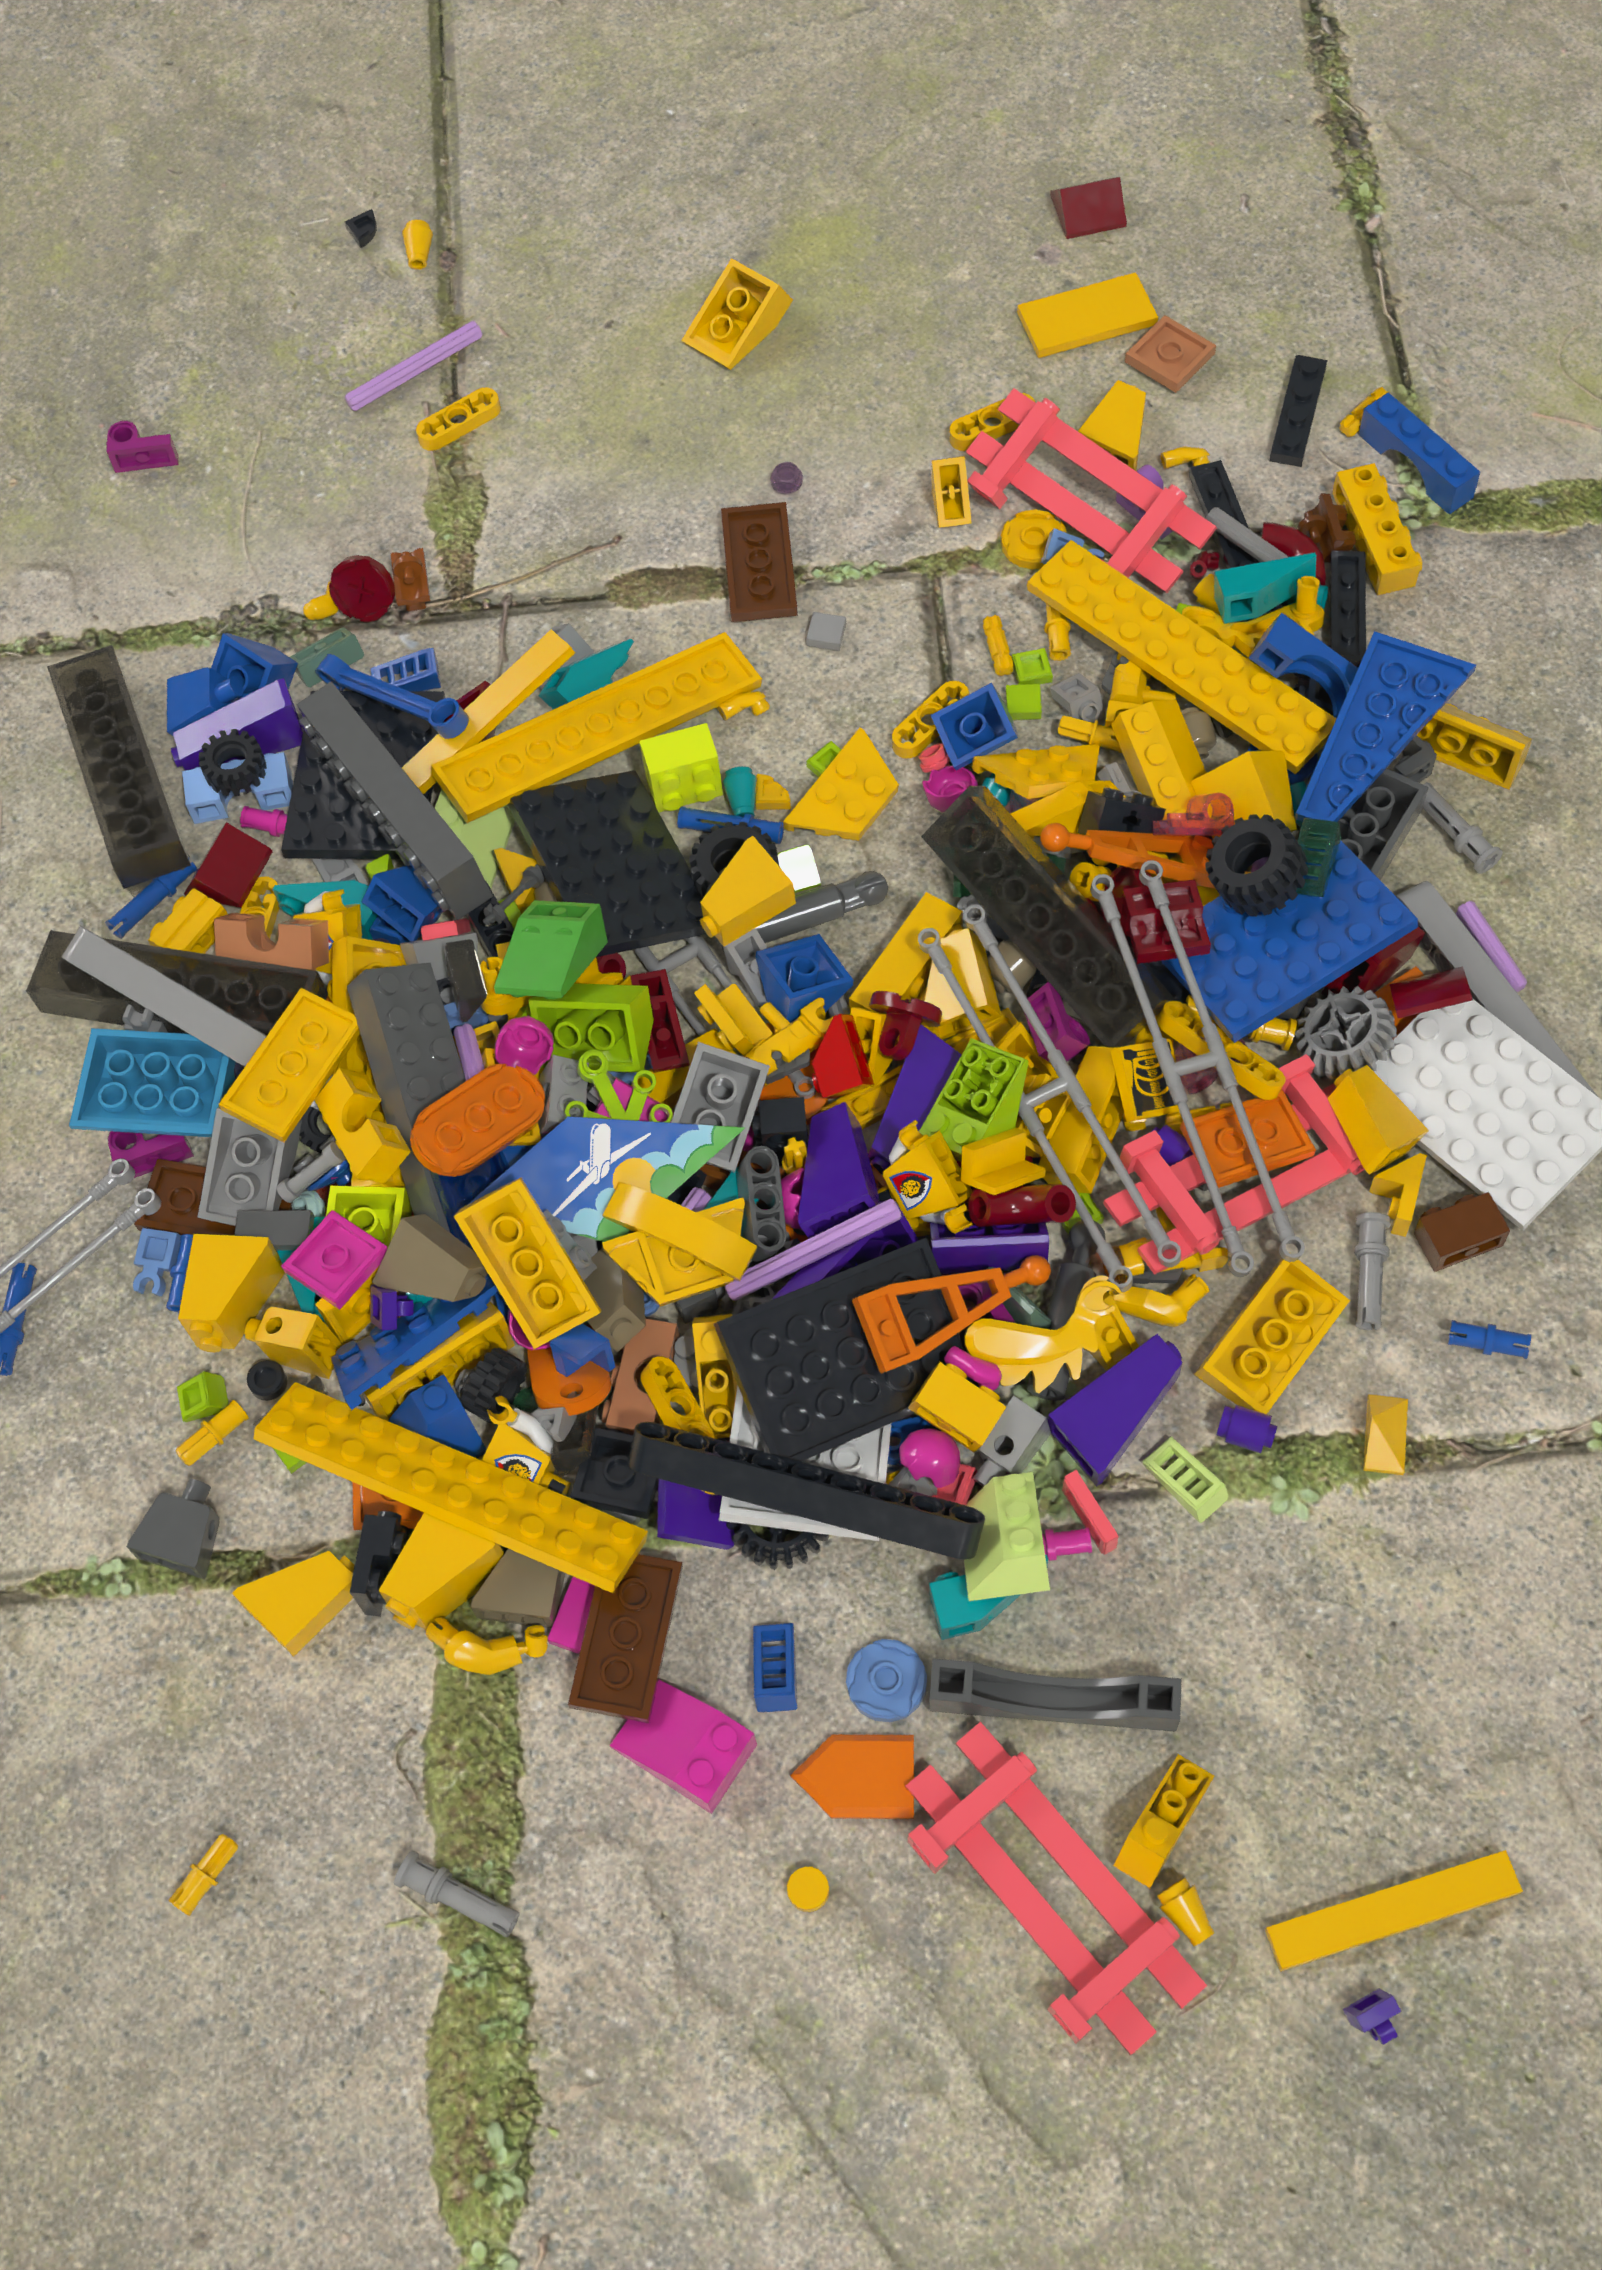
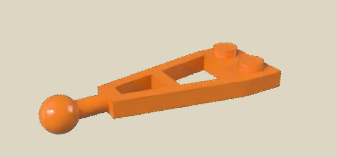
M1060 823L1048 824L1041 832V843L1046 850L1051 852H1059L1066 847L1087 850L1092 858L1140 870L1144 862L1154 860L1161 864L1163 877L1178 881L1195 879L1197 886L1215 888L1208 877L1209 874L1205 863L1209 861L1206 857L1207 851L1214 848L1211 843L1212 840L1204 836H1195L1193 838L1181 835L1087 830L1086 835L1070 833ZM1147 851L1179 853L1184 864L1149 855ZM1151 869L1145 871L1157 875L1156 872Z
M1031 1255L1023 1260L1019 1269L1003 1274L999 1267L894 1283L852 1299V1302L881 1374L920 1359L1012 1297L1009 1291L1010 1288L1023 1283L1032 1286L1044 1284L1050 1277L1051 1268L1049 1262L1044 1257ZM988 1282L992 1295L975 1307L967 1310L958 1286ZM941 1289L953 1321L915 1346L896 1296Z

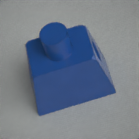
M209 667L167 679V732L173 736L174 732L231 704L233 699L243 695V687L240 681L235 677L226 679Z
M411 865L375 874L362 903L409 941H416L422 936V926L436 923L442 911L431 896L434 892L429 888L425 890L415 877L413 873L415 870Z

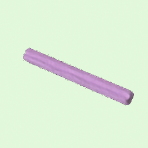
M470 321L345 395L348 406L353 411L359 410L482 337L479 325L475 321Z
M888 1199L747 1269L741 1281L734 1279V1282L725 1285L726 1292L733 1301L751 1294L900 1220L902 1217L900 1209L893 1199Z

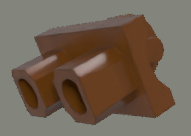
M1327 493L1320 494L1318 505L1304 513V519L1299 522L1297 528L1313 539L1323 554L1324 562L1330 563L1331 550L1351 551L1356 544L1354 531L1341 529L1346 523L1348 516L1345 505L1333 504L1331 495Z

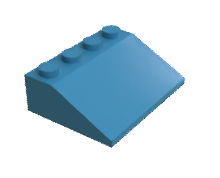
M92 1028L69 1127L80 1130L212 1137L216 1109L219 1108L220 1101L241 1073L242 1065L190 1034Z

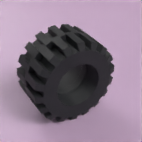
M1257 814L1249 815L1248 820H1243L1242 817L1234 820L1235 825L1230 828L1226 825L1221 830L1223 834L1220 837L1215 836L1211 843L1214 848L1207 851L1206 857L1209 861L1205 863L1211 883L1230 908L1233 907L1240 914L1246 911L1249 916L1257 917L1259 912H1262L1264 916L1272 914V909L1276 907L1281 910L1286 907L1285 902L1288 899L1293 901L1298 896L1297 888H1303L1306 882L1303 876L1308 874V866L1305 863L1307 858L1290 829L1278 818L1274 820L1271 815L1264 814L1260 819ZM1269 857L1261 868L1244 874L1252 863L1261 858Z
M726 822L725 827L719 828L718 825L711 827L709 835L704 832L699 837L700 843H694L689 860L694 887L703 898L721 875L719 872L727 867L744 842L751 836L756 838L779 866L777 848L775 844H772L771 837L767 833L761 834V828L755 825L751 829L748 828L745 822H740L739 826H733L732 822Z

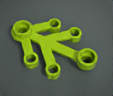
M589 1050L580 1057L577 1071L584 1081L594 1084L610 1118L589 1111L587 1106L581 1101L570 1102L565 1109L564 1117L565 1119L568 1116L571 1117L569 1114L570 1109L579 1108L585 1118L639 1121L647 1096L656 1085V1077L648 1070H641L636 1073L632 1081L634 1090L625 1112L606 1074L609 1067L607 1057L600 1051ZM596 1059L600 1062L601 1067L598 1070H591L587 1066V1061ZM640 1077H646L650 1080L651 1086L649 1088H642L638 1085L637 1080ZM657 1104L651 1109L649 1113L650 1122H659L654 1117V1113L658 1110L664 1111L667 1114L668 1118L664 1122H671L673 1112L668 1105Z

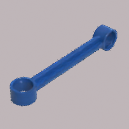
M327 654L315 670L316 674L326 684L332 681L339 691L348 688L428 721L442 738H454L460 735L468 725V715L455 699L445 698L434 702L354 670L335 655ZM454 714L448 721L443 723L448 716Z

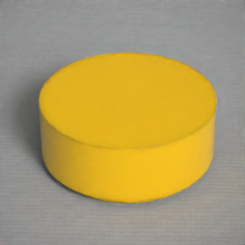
M802 1867L793 1872L787 1883V1894L790 1902L795 1908L803 1912H814L822 1908L829 1897V1884L823 1872L814 1867Z

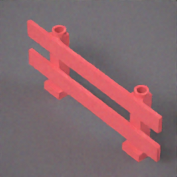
M1013 388L998 410L1017 423L1019 427L1004 446L985 432L981 431L966 453L987 467L983 475L974 471L967 480L969 485L977 494L1001 509L1008 500L1003 490L1008 484H1011L1111 554L1112 557L1107 564L1127 578L1135 571L1159 589L1168 593L1182 575L1183 570L1153 550L1154 544L1168 527L1201 550L1217 527L1183 503L1187 495L1173 484L1168 489L1166 487L1161 489L1056 416L1060 409L1052 401L1044 398L1042 402L1038 401L1035 403ZM1040 441L1052 447L1146 512L1130 533L1026 462Z
M1307 1054L1278 1068L1283 1072L1286 1080L1282 1090L1292 1101L1293 1104L1291 1106L1305 1131L1313 1128L1328 1150L1271 1179L1281 1208L1351 1172L1353 1175H1357L1365 1170L1327 1099L1337 1087L1334 1083L1324 1089L1318 1086L1311 1077L1315 1064ZM1154 1130L1124 1145L1119 1158L1128 1174L1135 1171L1141 1179L1135 1186L1149 1210L1152 1211L1161 1207L1176 1227L1166 1234L1171 1241L1176 1242L1180 1246V1261L1197 1252L1200 1255L1206 1254L1213 1250L1219 1241L1224 1238L1221 1233L1223 1228L1216 1209L1214 1208L1203 1213L1188 1193L1206 1183L1202 1170L1194 1154L1169 1167L1159 1153L1164 1141ZM1263 1184L1224 1203L1231 1224L1236 1227L1237 1232L1273 1213ZM1127 1189L1103 1201L1104 1206L1119 1227L1142 1216ZM1153 1240L1138 1247L1137 1252L1154 1275L1169 1268L1159 1262L1158 1249ZM1167 1249L1162 1255L1167 1259H1172L1177 1253L1172 1249Z
M979 1722L956 1742V1746L984 1777L985 1781L961 1801L930 1764L905 1787L935 1824L928 1830L922 1824L918 1825L908 1834L907 1842L934 1874L947 1864L949 1856L945 1852L954 1845L1077 1991V1994L1070 2000L1064 1994L1060 1995L1047 2009L1074 2043L1077 2044L1090 2032L1092 2027L1087 2021L1096 2014L1131 2056L1157 2032L1122 1991L1131 1981L1147 1969L1180 2009L1184 2008L1207 1987V1984L1172 1945L1180 1938L1175 1927L1165 1917H1162L1155 1924L1030 1780L1031 1776L1037 1772L1031 1760L1023 1752L1011 1757L982 1722ZM1003 1802L1008 1805L1128 1946L1106 1968L1103 1969L980 1823Z

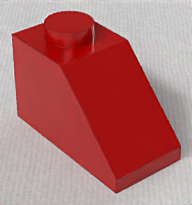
M838 1014L833 1016L812 1061L815 1072L812 1074L813 1085L824 1099H836L875 1085L853 1015Z

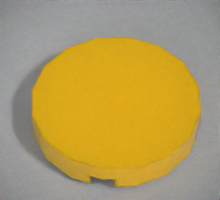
M1036 509L1021 511L1015 514L1014 519H1011L1010 522L1008 520L1003 526L1001 533L1002 551L1010 562L1019 567L1032 570L1040 569L1045 565L1041 561L1049 533L1054 528L1066 533V528L1062 522L1060 524L1055 519V515L1047 511Z

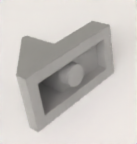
M755 928L723 948L730 974L739 975L756 1006H762L767 1003L755 956L756 951L767 949V946Z

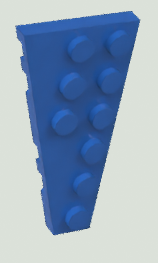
M1374 631L1297 809L1295 819L1325 830L1328 828L1331 830L1475 672L1476 664Z
M487 1273L485 1277V1287L476 1297L455 1302L433 1298L424 1304L422 1302L413 1305L412 1316H402L397 1319L396 1330L382 1331L378 1327H374L366 1338L357 1343L351 1341L341 1346L337 1350L336 1355L331 1357L343 1397L351 1410L363 1402L359 1395L371 1386L376 1385L377 1388L381 1389L391 1381L390 1377L399 1365H413L460 1329L457 1322L467 1314L473 1313L475 1316H478L488 1308L487 1304L491 1300V1296L495 1293L500 1294L489 1274Z

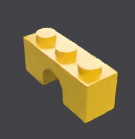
M339 1068L314 1101L322 1113L323 1121L333 1133L336 1145L345 1155L350 1165V1171L363 1181L371 1180L385 1184L411 1151L397 1126L371 1119L373 1111L382 1100L369 1077L361 1073Z

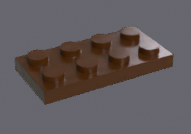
M786 502L721 508L731 622L798 616Z
M157 1158L147 1188L152 1189L159 1196L161 1207L156 1213L152 1215L144 1214L135 1221L134 1225L139 1231H142V1228L174 1232L179 1235L209 1234L234 1236L236 1226L198 1218L206 1167ZM282 1199L278 1211H292L293 1202L289 1203Z
M638 1554L613 1593L595 1586L569 1697V1708L644 1723L650 1722L683 1570L682 1562Z

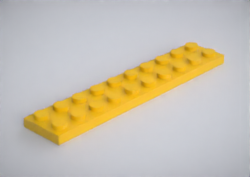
M1070 540L1027 581V590L1259 750H1283L1287 769L1294 774H1297L1326 744L1335 724V717L1074 541Z
M723 632L431 765V774L465 822L469 823L508 805L512 797L521 795L527 790H536L549 786L639 744L641 740L652 738L704 714L739 693L751 692L760 688L762 678L728 634Z
M294 1382L254 1429V1440L611 1593L615 1591L646 1543L648 1531L361 1409L355 1407L351 1410L348 1404L297 1382Z

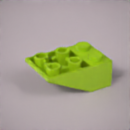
M971 1038L919 1131L920 1134L931 1136L940 1130L954 1158L962 1162V1146L1015 1128L1029 1061Z

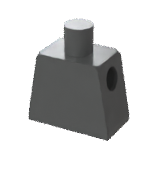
M189 1479L182 1497L165 1492L160 1493L128 1541L126 1547L137 1559L205 1580L220 1523V1518L211 1507L204 1505L211 1487L199 1480Z

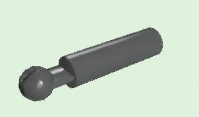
M866 871L857 878L834 885L831 883L795 896L796 904L756 927L766 944L844 916V913L855 909L877 905L887 896V881L880 873Z
M1083 1220L1075 1223L1068 1234L1069 1245L1074 1254L1072 1261L1061 1264L1058 1270L1046 1315L1052 1320V1325L1048 1328L1049 1330H1057L1066 1324L1074 1312L1078 1294L1083 1285L1089 1279L1096 1277V1273L1088 1265L1091 1256L1097 1253L1098 1247ZM1094 1221L1105 1240V1231L1098 1222ZM1066 1364L1062 1365L1054 1381L1040 1393H1035L1033 1390V1376L1031 1373L1027 1386L1029 1393L1045 1400H1063L1070 1378Z

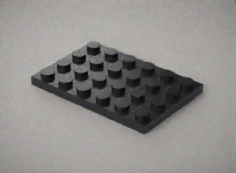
M340 691L401 768L438 734L432 725L424 719L355 691ZM409 691L434 702L446 698L444 691ZM303 731L281 848L283 857L302 859H378L388 854L391 859H401L395 850L398 847L394 843L388 844L378 829L380 825L376 821L372 823L361 808V804L364 802L361 803L359 799L355 801L343 784L346 780L344 781L342 778L338 780L327 765V761L330 759H326V757L321 758L310 743L314 736L310 738ZM433 786L423 794L430 804Z
M635 770L544 786L536 790H527L521 795L510 799L508 807L557 902L600 904L608 943L596 957L706 934L700 923V919L703 918L700 904L703 897L694 887L689 866Z
M927 1238L713 1324L765 1452L802 1462L912 1415L914 1412L908 1409L932 1369L940 1362L947 1365L945 1356L954 1346L967 1352L964 1346L965 1331L963 1329L920 1359L880 1374L852 1299L890 1284L942 1276ZM941 1289L896 1296L915 1346L953 1321ZM969 1377L966 1378V1380H968L975 1386L978 1385V1382L972 1380Z

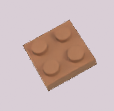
M1164 315L1126 353L1125 363L1177 393L1215 355L1216 345Z

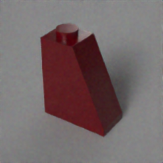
M1419 927L1327 984L1321 994L1326 998L1328 990L1334 994H1339L1343 986L1350 993L1357 986L1364 993L1369 990L1373 993L1376 992L1411 959L1426 932Z

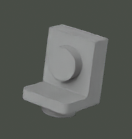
M1078 673L1050 687L1052 698L1069 712L1070 717L1091 723L1105 717L1099 688L1082 674Z

